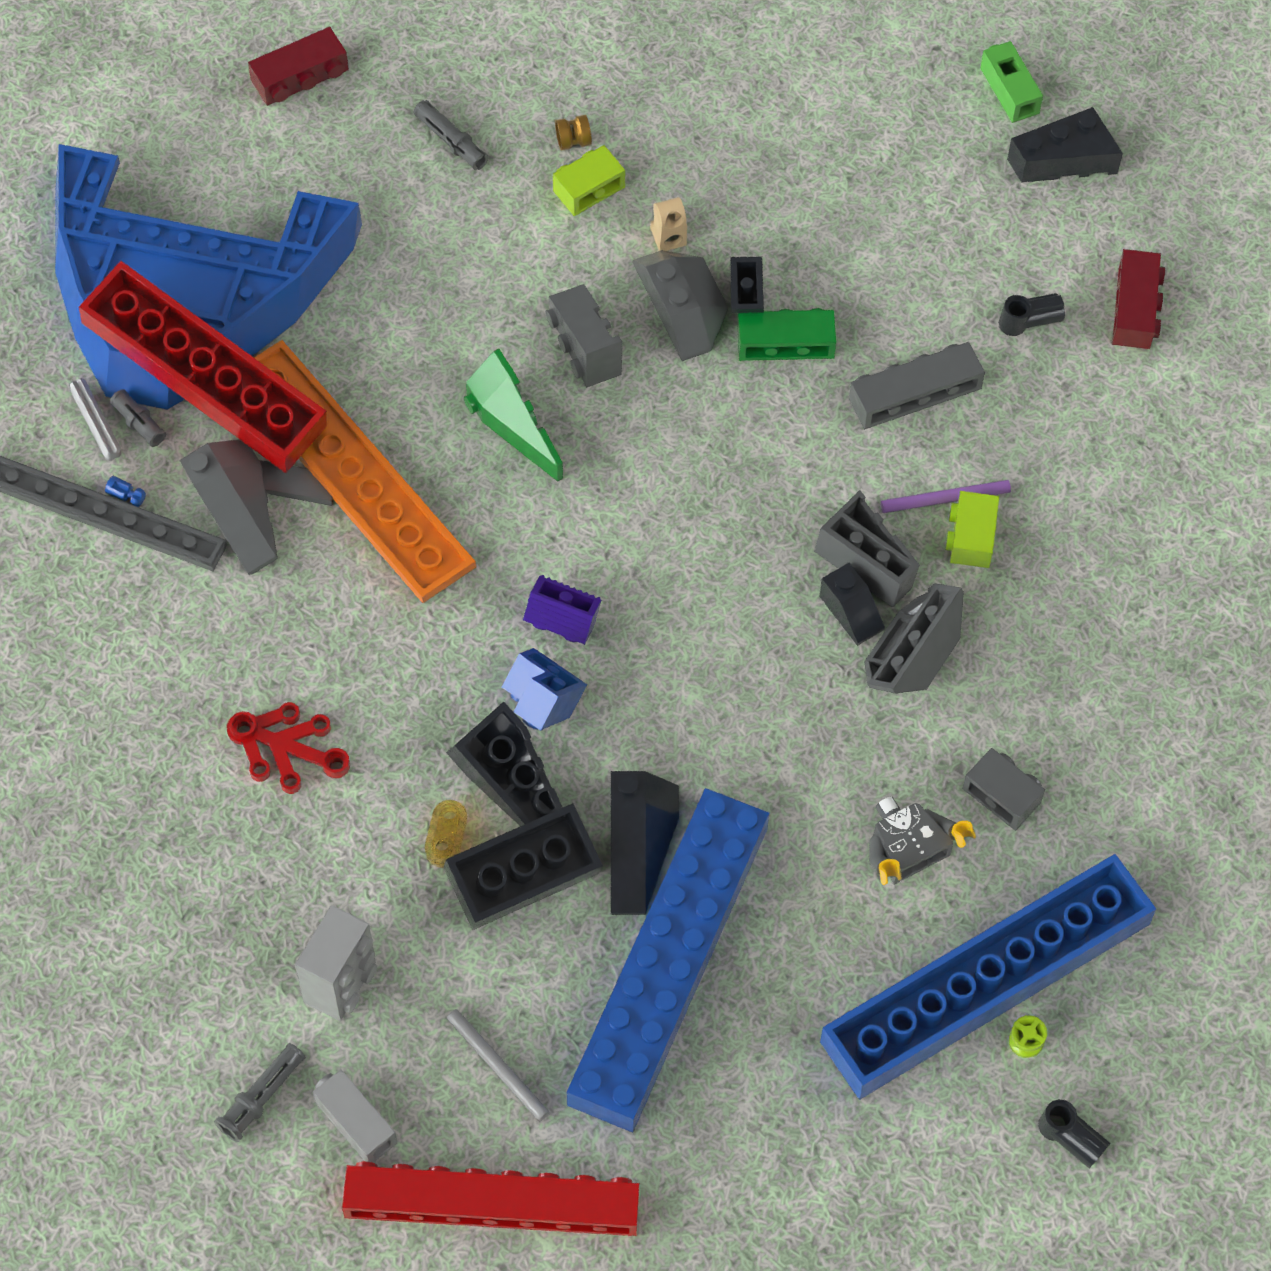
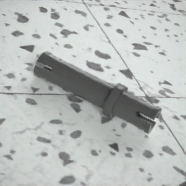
M422 100L416 105L414 115L450 146V151L455 156H461L474 170H480L486 165L489 158L488 155L472 142V137L468 133L461 132L428 100Z

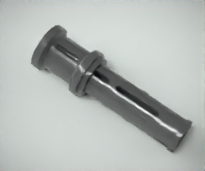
M288 1043L286 1048L246 1093H238L234 1098L235 1103L223 1117L218 1116L214 1123L219 1130L231 1140L239 1142L243 1138L242 1132L254 1119H259L262 1116L263 1105L284 1083L301 1061L306 1058L303 1052L295 1045ZM283 1067L281 1071L274 1077V1079L266 1087V1084L273 1078V1076L280 1070V1068Z

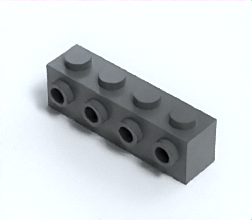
M969 342L960 345L952 344L944 348L943 351L931 355L923 354L911 362L902 365L894 364L873 375L865 374L858 377L855 381L851 382L849 400L865 430L982 389L985 371Z

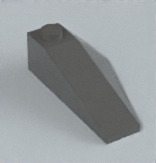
M240 439L211 442L182 458L180 462L248 575L254 574L278 559L273 526L270 522L267 506L268 497L264 489L262 477L264 476L263 467L253 449Z

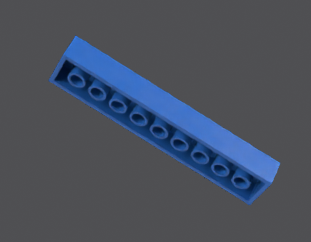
M704 789L567 1090V1106L629 1132H634L767 832L769 812L710 789Z
M1113 854L822 1028L820 1043L860 1100L1149 926L1156 907L1117 855Z

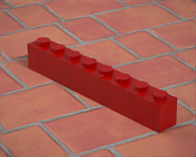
M361 1161L357 1162L356 1166L346 1165L342 1210L344 1218L637 1236L640 1183H632L631 1179L624 1177H615L611 1181H596L595 1177L589 1175H577L574 1179H564L554 1173H540L538 1177L523 1176V1173L513 1170L503 1171L499 1175L487 1174L485 1170L478 1168H469L465 1172H450L449 1168L443 1166H431L428 1170H417L408 1164H394L392 1168L378 1167L373 1162Z

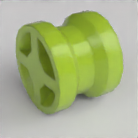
M1031 1015L1018 1018L1014 1022L1009 1036L1011 1050L1023 1058L1037 1056L1042 1051L1047 1038V1028L1044 1022Z

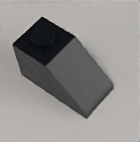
M762 256L730 257L732 313H764Z
M850 563L843 565L821 579L819 597L857 646L885 630L869 587Z

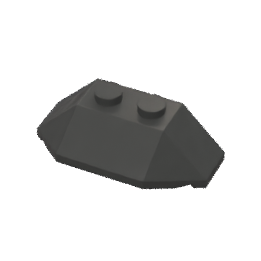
M660 250L634 259L632 263L681 361L710 352L727 314L728 305L704 258Z
M934 583L928 588L927 593L916 597L898 611L864 661L866 681L869 688L895 694L927 690L961 638L964 591L961 587Z

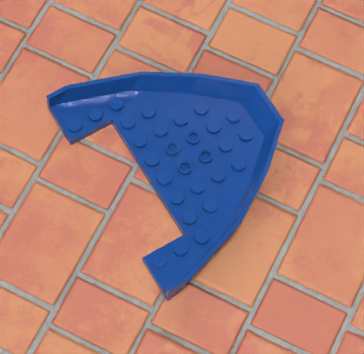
M59 144L55 188V274L75 339L102 391L109 398L117 391L125 389L138 404L165 410L185 400L81 322L79 306L120 261L127 264L245 352L254 356L298 321L354 250L362 226L359 203L301 191L297 192L280 242L104 208L103 206L120 164L118 155Z

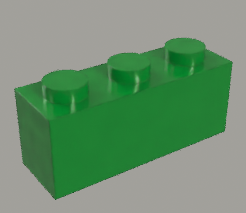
M814 308L811 310L793 311L781 309L779 311H764V313H738L739 361L835 358L836 329L834 310Z

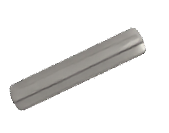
M82 378L72 381L69 385L70 391L105 459L112 461L115 458H119L122 454L121 448L87 382Z

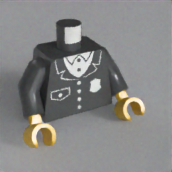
M887 797L876 805V810L883 820L875 824L874 834L869 840V864L880 875L883 885L888 884L887 877L889 876L895 885L949 857L953 847L952 840L956 841L958 847L963 848L966 846L964 837L975 839L976 834L972 823L963 820L956 823L929 809H923L918 803H914L901 810L893 797Z

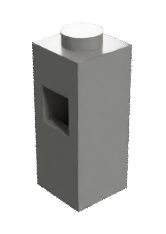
M342 1069L334 1075L330 1073L319 1080L315 1086L316 1089L313 1091L315 1103L364 1161L374 1163L397 1144L396 1132Z

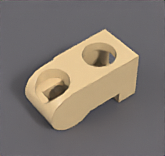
M680 197L654 203V220L650 223V229L659 251L686 246V213ZM678 235L677 239L666 241L669 237Z

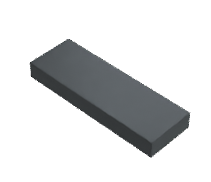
M259 460L263 467L264 476L262 477L267 494L329 506L333 505V497L307 468L292 466L287 473H284L271 462Z

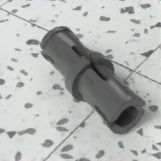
M125 389L117 391L111 397L110 404L126 419V425L130 429L136 430L151 447L158 446L165 439L166 432L150 417V411L146 407L140 406ZM132 411L142 420L144 425L135 417Z

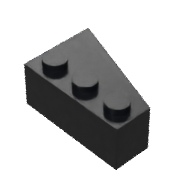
M1091 107L1011 138L1007 160L1021 183L1057 180L1061 176L1079 175L1080 178L1089 177V174L1107 172L1108 175L1118 174L1123 152L1095 109Z

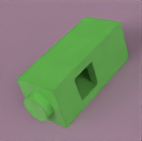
M1009 41L1000 45L995 44L983 50L980 69L1011 122L1014 123L1040 114L1043 94L1012 42Z

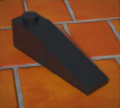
M611 771V915H646L659 873L679 821V785L646 771Z

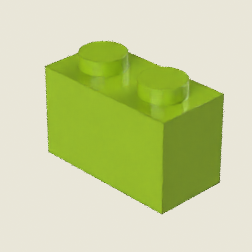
M605 145L596 150L586 152L580 159L569 165L561 166L553 173V192L573 216L580 214L625 188V169Z
M960 491L958 503H951L949 522H954L955 526L954 531H948L945 547V550L951 551L950 563L982 568L990 567L999 496Z

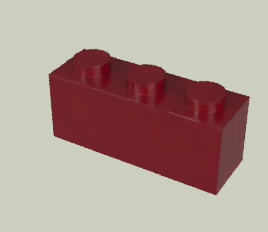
M330 26L248 62L250 79L267 106L275 102H283L295 93L302 90H310L316 84L330 78H337L349 70L347 52Z
M1123 249L1118 269L1112 345L1150 349L1153 338H1159L1161 319H1156V311L1161 312L1163 293L1158 292V286H1163L1165 278V267L1160 266L1161 253Z

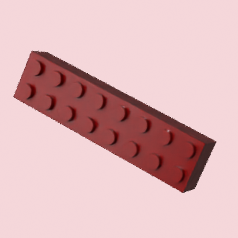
M122 261L114 267L79 306L83 325L284 473L290 470L327 427V411Z

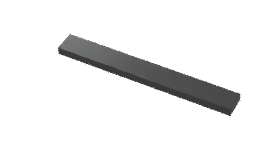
M0 456V492L212 572H214L228 545L227 540Z

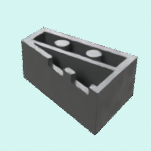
M582 284L549 296V310H546V318L552 329L557 328L560 334L558 335V341L563 353L569 352L572 358L570 364L577 379L582 378L587 388L622 375V340L619 336L612 337L607 330L611 328L610 322L607 318L601 319L598 313L600 310L598 304L586 286Z
M859 490L821 527L814 552L836 568L850 563L869 587L870 592L891 607H894L912 589L920 565L896 535L892 536L882 524L884 519L878 512L874 513L865 502V495Z

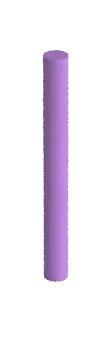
M1009 480L881 500L882 513L956 502L959 499L960 491L988 495L1010 493L1011 486Z

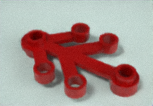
M293 702L284 703L279 709L259 716L245 711L238 712L227 723V734L231 741L243 745L250 762L249 771L251 778L262 782L267 780L271 773L269 763L261 758L257 742H260L270 747L281 775V788L288 794H294L301 788V778L298 773L294 772L288 754L323 767L325 774L331 778H341L349 772V756L341 748H331L326 752H322L296 741L310 735L317 737L326 736L331 730L329 718L323 714H317L310 721L276 733L266 730L265 728L280 722L286 725H293L299 721V707ZM287 710H294L296 712L292 717H285L283 715ZM318 722L326 723L323 729H316L314 726ZM242 726L250 727V730L248 732H238L239 728ZM335 762H340L343 765L340 769L336 770L330 768ZM259 766L266 768L262 774L254 773V769ZM293 778L297 780V783L294 786H287L285 781Z

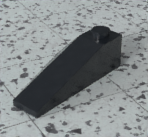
M502 702L446 753L476 786L519 826H522L563 807L555 789L549 783L543 769L544 764L536 754L527 727L509 706Z

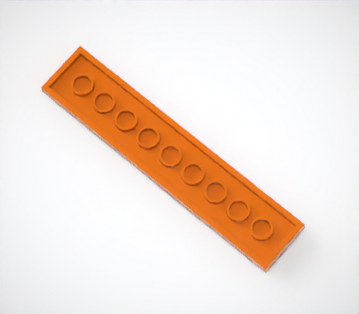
M280 340L254 357L327 411V427L302 454L299 460L330 493L333 500L422 603H425L476 568V561L283 340Z

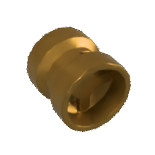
M586 114L576 116L574 120L570 121L565 118L555 120L556 136L561 151L571 149L573 145L577 144L582 147L592 145L591 130Z

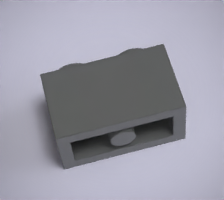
M993 748L966 774L962 788L1015 831L1041 804L1045 792L1042 784L1035 776L1025 774L1015 766L1014 761L1008 755L998 753Z

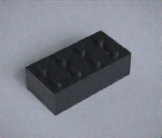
M572 803L447 858L443 868L472 930H475L598 875L603 865Z

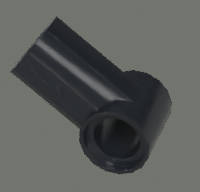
M1057 293L1028 299L1021 295H1012L1005 300L998 322L999 328L1006 335L1018 336L1026 328L1061 322L1065 318L1063 299Z
M1058 1099L1049 1103L1038 1122L1040 1133L1046 1139L1057 1141L1089 1169L1111 1144L1077 1115L1075 1107L1066 1100ZM1055 1114L1062 1117L1065 1126L1055 1125L1051 1121L1050 1115Z

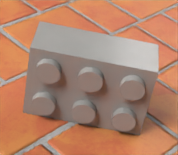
M333 905L330 906L295 963L301 994L305 1004L340 1022L346 1012L349 1014L353 1012L360 998V995L357 993L363 983L369 984L377 970L369 923Z

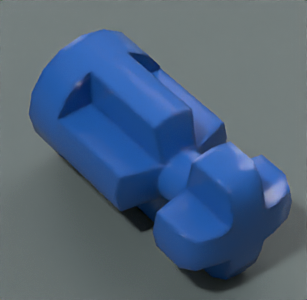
M114 475L110 477L105 487V493L124 502L131 498L130 503L137 507L142 505L146 497L143 489L137 488L133 491L132 484Z

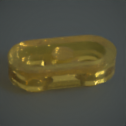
M445 800L440 802L433 810L425 842V855L427 860L436 867L443 868L447 858L460 853L467 826V812L460 802ZM448 812H453L456 815L452 819L444 817ZM440 843L448 845L445 850H438L436 848Z

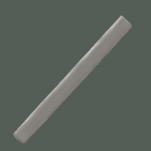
M457 1009L453 1010L447 1016V1020L539 1122L545 1119L550 1113L548 1109Z

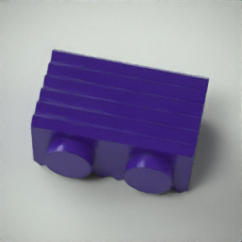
M540 575L530 592L523 621L533 624L537 629L549 630L559 634L570 642H579L585 645L594 628L602 600L600 597L595 598L594 595H589L588 592L583 593L582 590H576L575 587L570 588L569 585H564L563 582L558 583L557 580H551L550 577L545 578L544 575Z

